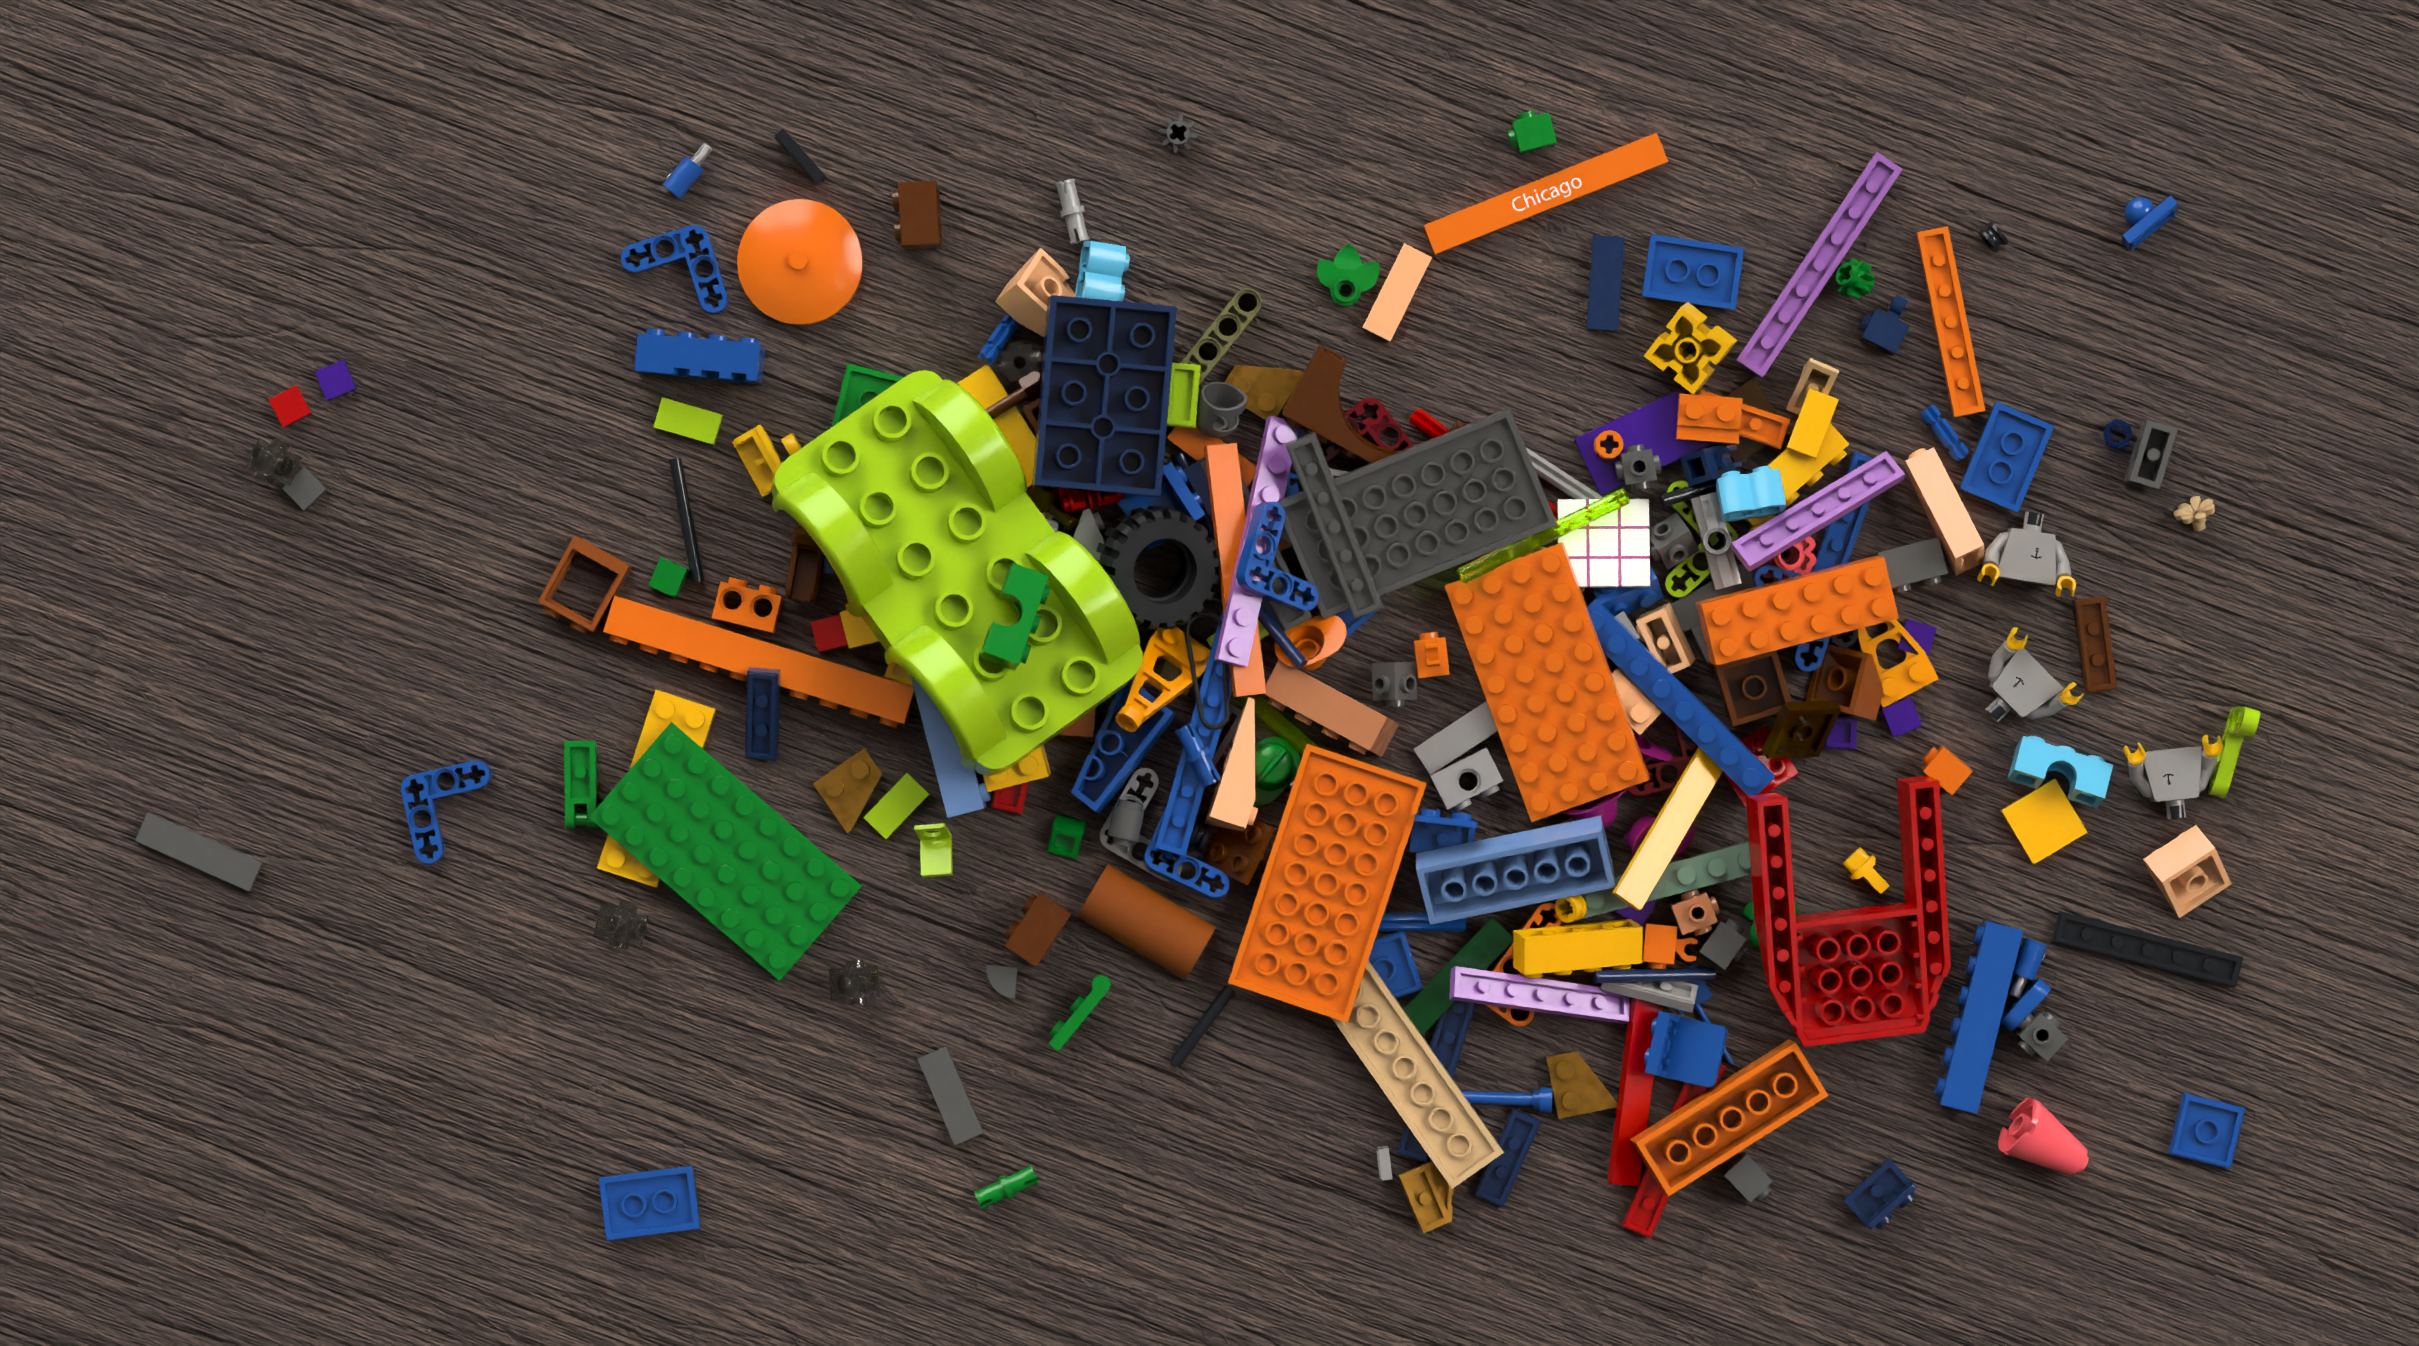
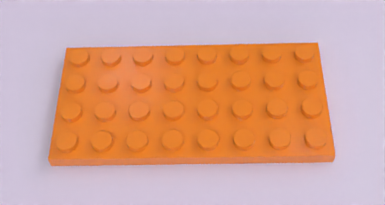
M1563 542L1445 585L1531 822L1650 780Z
M1308 743L1306 744L1228 981L1229 984L1348 1023L1414 823V817L1417 814L1427 784L1426 782Z

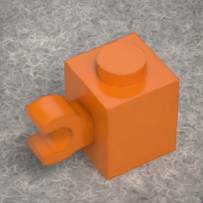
M1438 632L1419 634L1420 640L1413 641L1417 678L1450 675L1445 637L1438 638Z
M1941 745L1938 750L1932 747L1922 759V762L1925 763L1922 767L1923 772L1929 777L1939 780V788H1944L1951 795L1956 792L1973 772L1967 764L1944 745Z
M1644 923L1642 961L1648 962L1647 968L1666 969V964H1674L1675 952L1685 961H1695L1696 956L1686 955L1684 948L1687 944H1697L1698 940L1691 937L1677 939L1678 927L1674 925Z

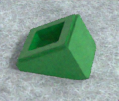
M660 557L648 586L678 598L689 569Z
M1056 815L1046 852L1077 859L1086 822Z

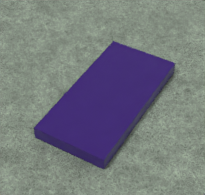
M1682 388L1574 438L1599 495H1603L1623 485L1622 480H1617L1614 462L1619 461V457L1616 456L1613 459L1605 460L1601 459L1594 451V440L1604 431L1612 430L1620 434L1624 444L1620 454L1626 453L1625 447L1644 444V450L1652 449L1653 455H1659L1661 467L1680 459V456L1696 452L1714 443L1675 440L1679 394L1692 393ZM1607 436L1604 442H1600V447H1604L1606 453L1610 454L1613 448H1617V444L1611 442V437ZM1636 461L1633 464V469L1635 472L1641 473L1644 471L1645 465L1641 461Z

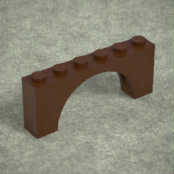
M1319 344L1283 408L1282 414L1286 416L1285 421L1298 429H1302L1305 426L1316 433L1319 441L1330 444L1332 441L1342 447L1340 451L1353 459H1357L1360 456L1369 461V464L1401 452L1385 449L1369 442L1352 427L1344 414L1339 394L1340 378L1346 366L1347 358ZM1457 419L1448 432L1467 424Z

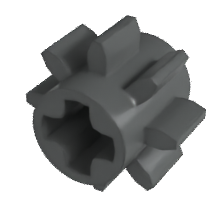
M1182 114L1179 115L1178 121L1174 122L1167 117L1168 128L1159 129L1160 134L1167 135V139L1163 141L1162 146L1166 147L1171 144L1174 146V154H1177L1178 148L1183 146L1187 151H1190L1189 140L1198 139V135L1190 133V129L1195 125L1194 121L1188 124L1184 123ZM1176 127L1178 130L1184 128L1186 130L1183 141H1180L1178 138L1171 139L1173 128Z

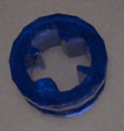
M2122 420L2109 422L2103 430L2104 441L2112 448L2124 447L2130 442L2132 437L2131 427ZM2114 425L2116 429L2119 428V425L2125 429L2123 432L2125 439L2121 443H2119V440H2116V443H2114L2110 439L2112 436L2110 428Z

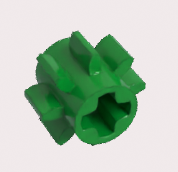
M1851 258L1850 263L1842 264L1837 270L1835 279L1841 285L1838 292L1857 300L1860 298V295L1868 294L1873 288L1875 276L1869 273L1872 266L1862 260L1859 262L1854 258Z

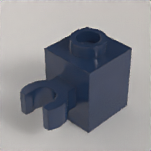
M1896 295L1887 313L1878 309L1873 310L1871 315L1865 313L1858 326V330L1862 331L1859 339L1892 356L1896 354L1910 325L1898 320L1908 300Z
M1727 443L1680 456L1688 486L1721 478L1722 474L1735 471L1734 469L1741 467L1742 462L1734 463L1730 456L1731 451L1738 449L1737 445L1727 446Z

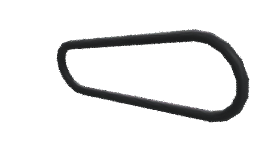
M1202 612L1200 615L1194 614L1191 617V621L1185 626L1184 635L1200 721L1205 727L1217 730L1224 727L1230 719L1227 663L1222 662L1225 718L1220 724L1211 725L1205 720L1203 715L1189 629L1194 620L1204 616L1214 619L1219 624L1221 631L1222 621L1211 612Z

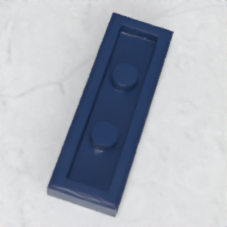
M1593 235L1587 330L1618 332L1625 237Z
M749 667L747 671L745 758L776 761L778 758L780 670Z
M1512 1108L1497 1141L1504 1153L1487 1164L1474 1195L1504 1207L1541 1124L1540 1120Z

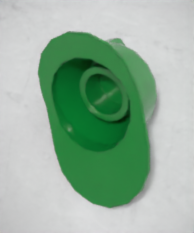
M1272 736L1265 738L1255 746L1256 798L1254 806H1263L1275 800L1293 780L1300 764L1298 751L1290 741L1283 737Z

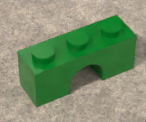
M1012 563L1007 571L998 599L1006 601L1016 608L1018 622L1011 626H1003L993 622L988 628L979 658L1015 670L1020 662L1026 663L1031 649V645L1026 644L1029 634L1036 633L1041 616L1036 615L1039 604L1045 605L1051 589L1050 586L1046 585L1048 575Z

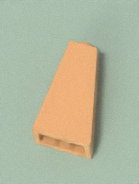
M1934 447L1927 451L1923 448L1909 455V459L1905 461L1906 472L1936 536L1939 537L1940 544L1955 576L1983 563L1984 543Z

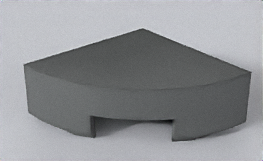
M986 965L987 977L992 987L1001 995L1015 999L1018 967Z

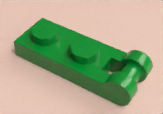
M564 741L566 829H576V826L587 825L588 829L598 828V825L589 818L598 807L597 741ZM576 804H587V813H576Z
M1099 974L1094 977L1092 981L1093 990L1085 999L1079 996L1068 1009L1073 1014L1066 1023L1059 1020L1048 1033L1052 1037L1049 1045L1055 1050L1059 1051L1108 992L1111 987V981L1108 976Z

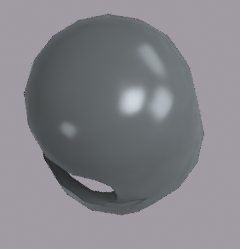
M1211 382L1206 384L1201 390L1197 405L1196 425L1198 429L1205 435L1213 438H1224L1231 435L1239 424L1238 415L1246 407V394L1228 383Z

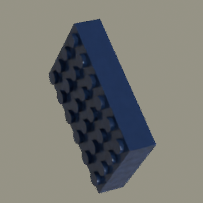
M1050 295L1048 297L1032 486L1146 497L1161 496L1177 307Z

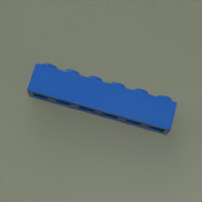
M1983 920L1982 926H1976L1973 936V944H1977L1974 957H1968L1965 974L1969 975L1967 986L1961 987L1957 1004L1962 1005L1959 1018L1953 1017L1949 1035L1954 1036L1951 1048L1946 1047L1942 1059V1066H1946L1943 1079L1938 1078L1935 1086L1934 1096L1938 1097L1937 1103L1940 1105L1978 1113L2024 930Z

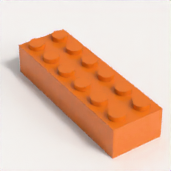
M1878 555L1695 602L1711 664L1716 666L1899 619L1885 558Z
M1789 1039L1630 1140L1662 1192L1670 1196L1829 1095L1797 1043Z

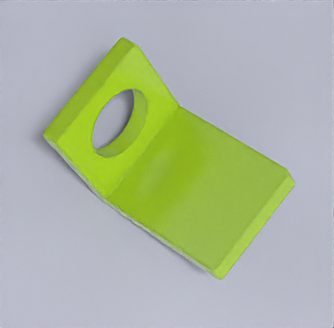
M946 824L914 826V831L920 839L922 878L953 875L952 835ZM927 831H939V832H936V833H928Z

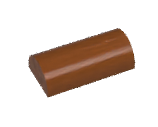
M1109 863L1077 915L1078 919L1184 981L1216 929V926Z

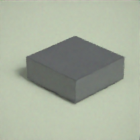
M305 466L282 488L303 511H306L328 490Z

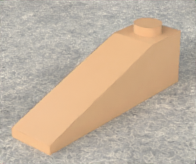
M1040 248L1007 283L995 302L1019 324L1045 338L1048 297L1050 295L1075 297V293L1066 281L1069 279V276L1065 270Z
M1249 697L1245 701L1233 736L1232 748L1229 750L1223 765V776L1216 786L1204 822L1208 825L1242 832L1246 829L1247 825L1253 826L1258 808L1253 807L1256 798L1255 701Z

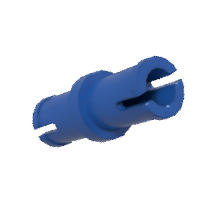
M1193 722L1177 729L1175 734H1177L1188 755L1186 757L1187 762H1192L1203 783V787H1207L1222 777L1219 775L1208 754L1211 751L1208 746L1204 747L1193 726Z

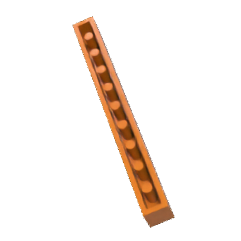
M618 596L613 598L603 632L611 634L609 638L611 641L627 645L628 641L632 640L641 643L640 650L657 654L659 649L671 652L670 659L686 664L689 658L700 661L699 668L717 673L720 667L730 671L729 677L747 682L749 667L780 670V686L791 689L790 696L807 700L808 695L821 698L820 705L836 710L839 704L850 707L849 714L867 719L870 713L880 717L879 723L897 728L898 723L906 724L915 695L914 688Z

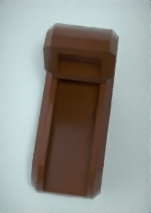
M797 526L793 531L791 540L793 549L785 595L789 599L814 602L817 600L819 593L820 576L825 555L802 526Z

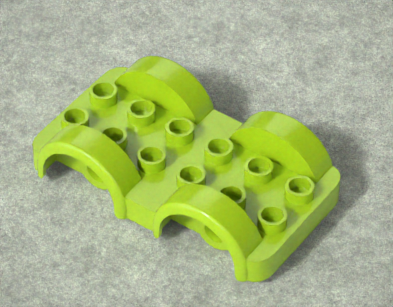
M922 370L913 372L789 456L780 464L775 473L771 487L774 497L772 500L773 510L776 513L784 510L790 514L819 546L844 588L848 600V612L855 617H862L886 650L884 655L886 663L888 665L892 663L900 665L928 694L953 732L961 752L960 763L966 769H974L979 774L986 776L998 775L1009 770L1125 687L1141 667L1143 652L1140 647L1139 631L1122 594L1107 572L1085 547L1070 535L1053 530L1027 495L1025 475L1006 437L982 405L959 384L947 379L942 380L940 376L932 371ZM1012 563L1048 575L1046 585L1051 587L1045 605L1040 603L1036 615L1041 616L1035 634H1029L1026 643L1031 645L1025 664L1020 662L1015 670L979 658L988 628L993 622L1003 626H1011L1018 622L1016 608L1012 604L998 599L1007 571Z

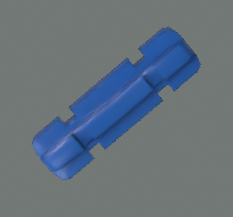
M1009 314L1003 317L1001 323L994 330L978 355V359L988 366L994 363L997 356L1010 340L1011 335L1018 328L1019 323Z
M1935 405L1929 406L1922 411L1921 417L1926 424L1932 426L1930 429L1944 448L1950 450L1948 453L1954 461L1961 460L1969 453L1967 447L1963 442L1960 443L1958 441V435L1946 419L1940 417L1941 413Z

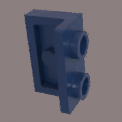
M1888 1158L1842 1200L1870 1230L1874 1227L1880 1229L1890 1221L1892 1216L1889 1213L1898 1205L1903 1208L1915 1198L1913 1192L1917 1187Z

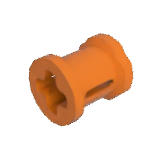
M1612 430L1600 433L1593 444L1595 453L1605 460L1618 456L1624 445L1620 434ZM1607 436L1611 437V442L1617 444V448H1613L1610 454L1606 453L1604 447H1600V442H1604Z

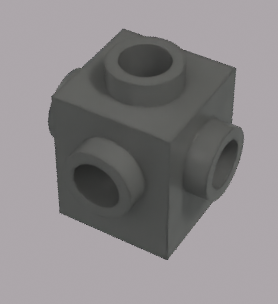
M1644 444L1625 447L1626 453L1618 455L1619 461L1614 462L1617 480H1622L1623 486L1631 485L1632 491L1651 488L1650 482L1656 481V474L1661 473L1659 455H1653L1652 449L1644 450ZM1636 461L1644 463L1645 469L1643 472L1637 473L1634 471L1633 464Z
M1677 512L1649 529L1650 555L1655 562L1661 560L1667 570L1699 551L1690 530Z
M1416 662L1372 663L1373 701L1385 700L1386 707L1405 706L1404 700H1417Z
M2037 1011L2034 1015L2030 1013L2017 1026L2020 1030L2015 1034L2021 1039L2018 1045L2028 1055L2032 1057L2036 1053L2042 1060L2047 1062L2069 1038L2058 1029L2062 1024L2049 1012L2043 1015ZM2042 1029L2043 1035L2040 1039H2037L2036 1034Z

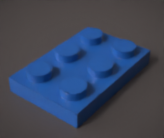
M1651 234L1641 297L1684 304L1689 302L1691 305L1735 311L1744 248Z
M1996 401L1959 489L2018 513L2054 425Z
M693 1165L598 1178L606 1240L701 1228Z

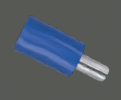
M703 143L691 159L685 156L674 171L667 176L666 181L662 185L681 199L704 171L700 165L712 151L711 147Z
M2027 937L2025 938L2013 973L2017 974V977L2010 992L2011 996L2020 998L2027 979L2034 981L2040 964L2045 957L2047 945Z

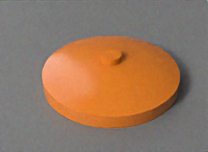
M795 199L783 201L767 208L750 223L739 245L737 268L739 279L746 295L760 311L782 323L811 325L833 317L851 301L862 278L863 253L854 229L840 213L820 202Z

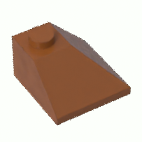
M1827 645L1820 667L1813 671L1805 702L1836 701L1841 708L1840 713L1876 721L1883 688L1872 654Z

